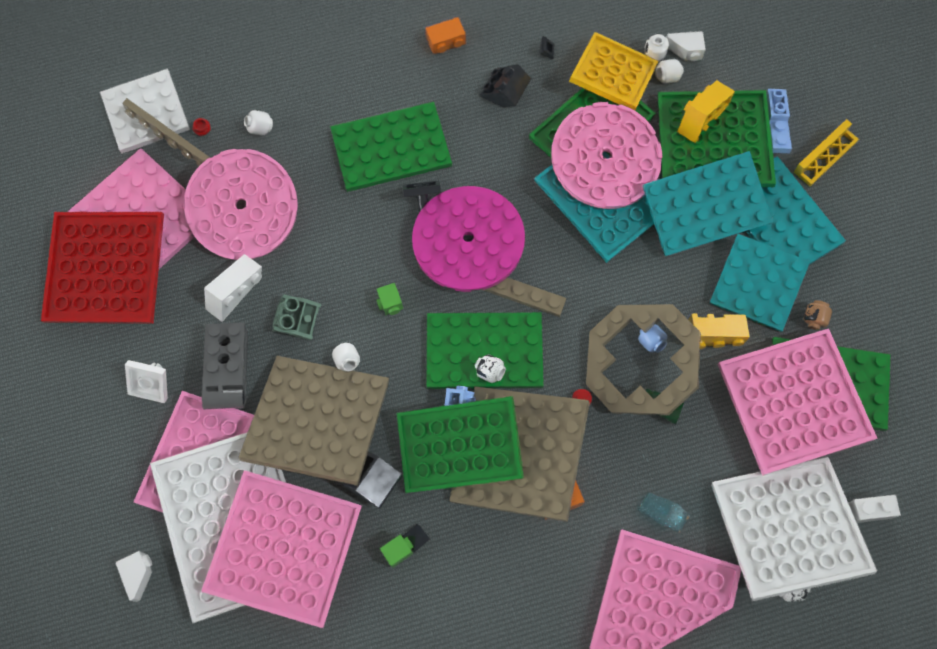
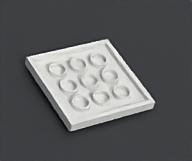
M168 69L100 92L119 151L122 154L162 140L153 133L152 129L144 128L135 117L132 119L125 113L122 103L126 98L175 133L179 134L190 130Z

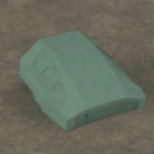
M283 294L277 306L272 331L312 340L321 304L305 298Z

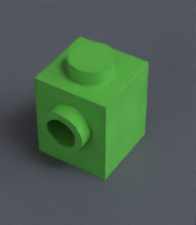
M395 283L377 288L379 299L376 301L379 310H384L385 315H395L403 309Z
M400 534L381 547L380 550L391 567L394 568L413 554L410 550L413 548V545L407 537L403 539Z

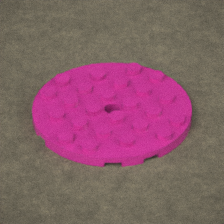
M463 186L440 193L423 207L414 224L412 244L419 266L431 280L443 287L455 289V291L471 292V290L491 288L505 280L515 270L524 251L525 231L518 211L505 197L487 188ZM464 235H473L474 237L470 242H466L463 238Z

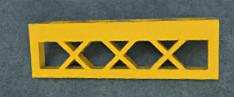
M846 119L798 164L793 173L809 186L815 183L858 142L859 139L848 131L852 123ZM845 135L852 142L850 144H841V137ZM829 148H838V155H829ZM826 159V166H818L817 160ZM806 170H814L815 177L810 179L804 172Z

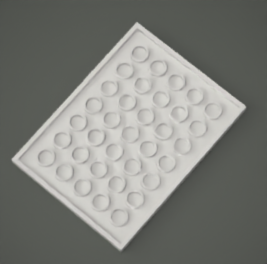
M247 433L150 463L193 623L245 606L241 603L201 592L244 470L286 482L283 470L239 460V454Z

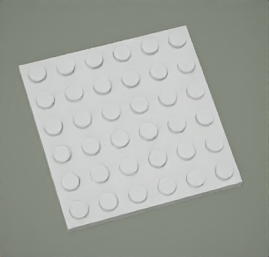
M829 457L807 461L763 476L761 472L712 482L713 492L752 601L868 576L877 572Z

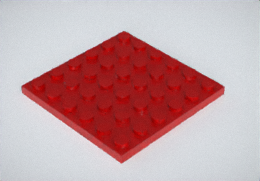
M54 212L41 321L44 323L153 324L164 213Z

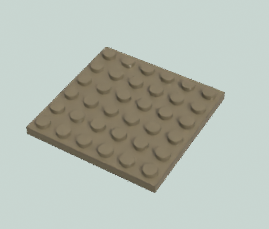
M276 356L239 454V460L358 486L387 391L389 378L357 371H342L337 367Z
M475 387V401L513 396L524 479L452 487L450 502L568 522L590 402L583 399Z

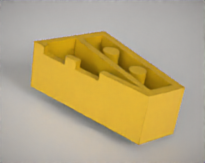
M717 80L712 85H707L702 93L699 92L693 101L690 100L684 108L686 112L677 132L696 143L699 140L701 131L706 132L709 128L707 124L712 119L716 120L727 108L735 91Z
M692 313L688 319L701 333L700 349H704L706 346L720 348L726 344L741 346L750 337L746 315L724 314L723 317L714 318V314H707V318Z

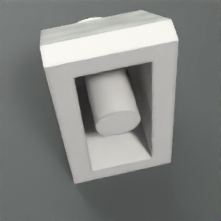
M703 32L667 34L666 38L669 42L668 49L684 61L702 60L705 52Z
M138 551L115 562L128 598L133 602L140 601L152 574L150 568L152 561L149 555Z

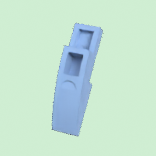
M768 89L767 102L773 153H790L792 149L788 125L790 114L786 89Z

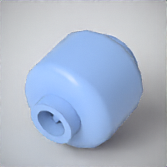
M655 324L646 333L640 330L638 340L647 351L658 353L666 347L668 336Z

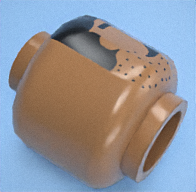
M815 300L814 303L807 305L803 319L809 328L820 330V328H825L829 325L832 309L828 303Z

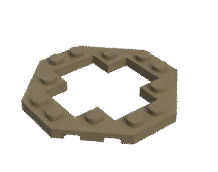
M673 304L618 305L590 331L586 385L613 414L670 415L699 388L701 333ZM632 320L644 333L660 320L684 344L670 358L683 373L655 399L641 385L629 397L625 398L603 374L616 361L604 346Z

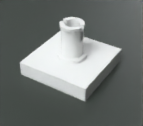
M128 360L125 364L128 395L165 403L168 399L166 369L162 368L158 363L157 365L156 363L147 365Z

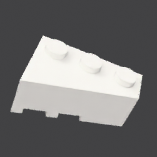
M245 254L204 288L205 309L223 322L253 286L261 280L262 266Z

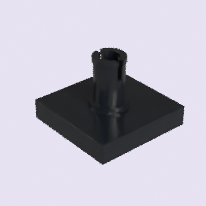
M439 180L403 185L404 197L417 196L419 212L429 202L428 194L441 193Z

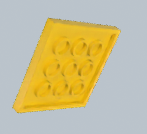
M594 32L569 82L635 111L658 61Z

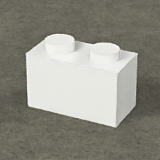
M896 495L855 499L848 503L856 523L886 520L900 516Z

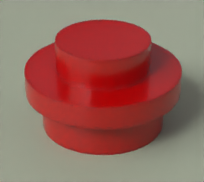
M198 118L194 121L192 129L196 135L204 136L209 133L211 125L208 120Z
M585 389L576 390L572 396L574 399L588 400L591 404L592 396Z

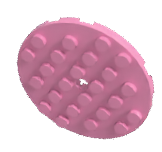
M608 102L593 103L590 106L580 107L563 120L553 139L551 160L559 182L574 198L593 207L615 209L631 205L645 196L642 185L657 180L661 171V144L657 140L653 127L639 113L623 105L617 106L608 104ZM602 152H609L611 158L603 159Z
M231 149L208 158L193 173L186 188L184 211L193 235L205 248L227 259L238 260L244 254L251 259H256L269 254L286 240L296 221L298 200L291 178L276 160L259 151ZM245 200L246 208L238 209L236 207L237 202Z

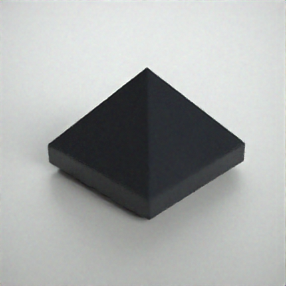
M542 36L539 52L553 60L555 44L547 37Z
M418 523L402 536L409 539L413 545L412 550L414 552L430 540Z

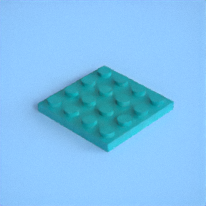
M737 234L709 304L737 315H746V318L782 332L810 261Z

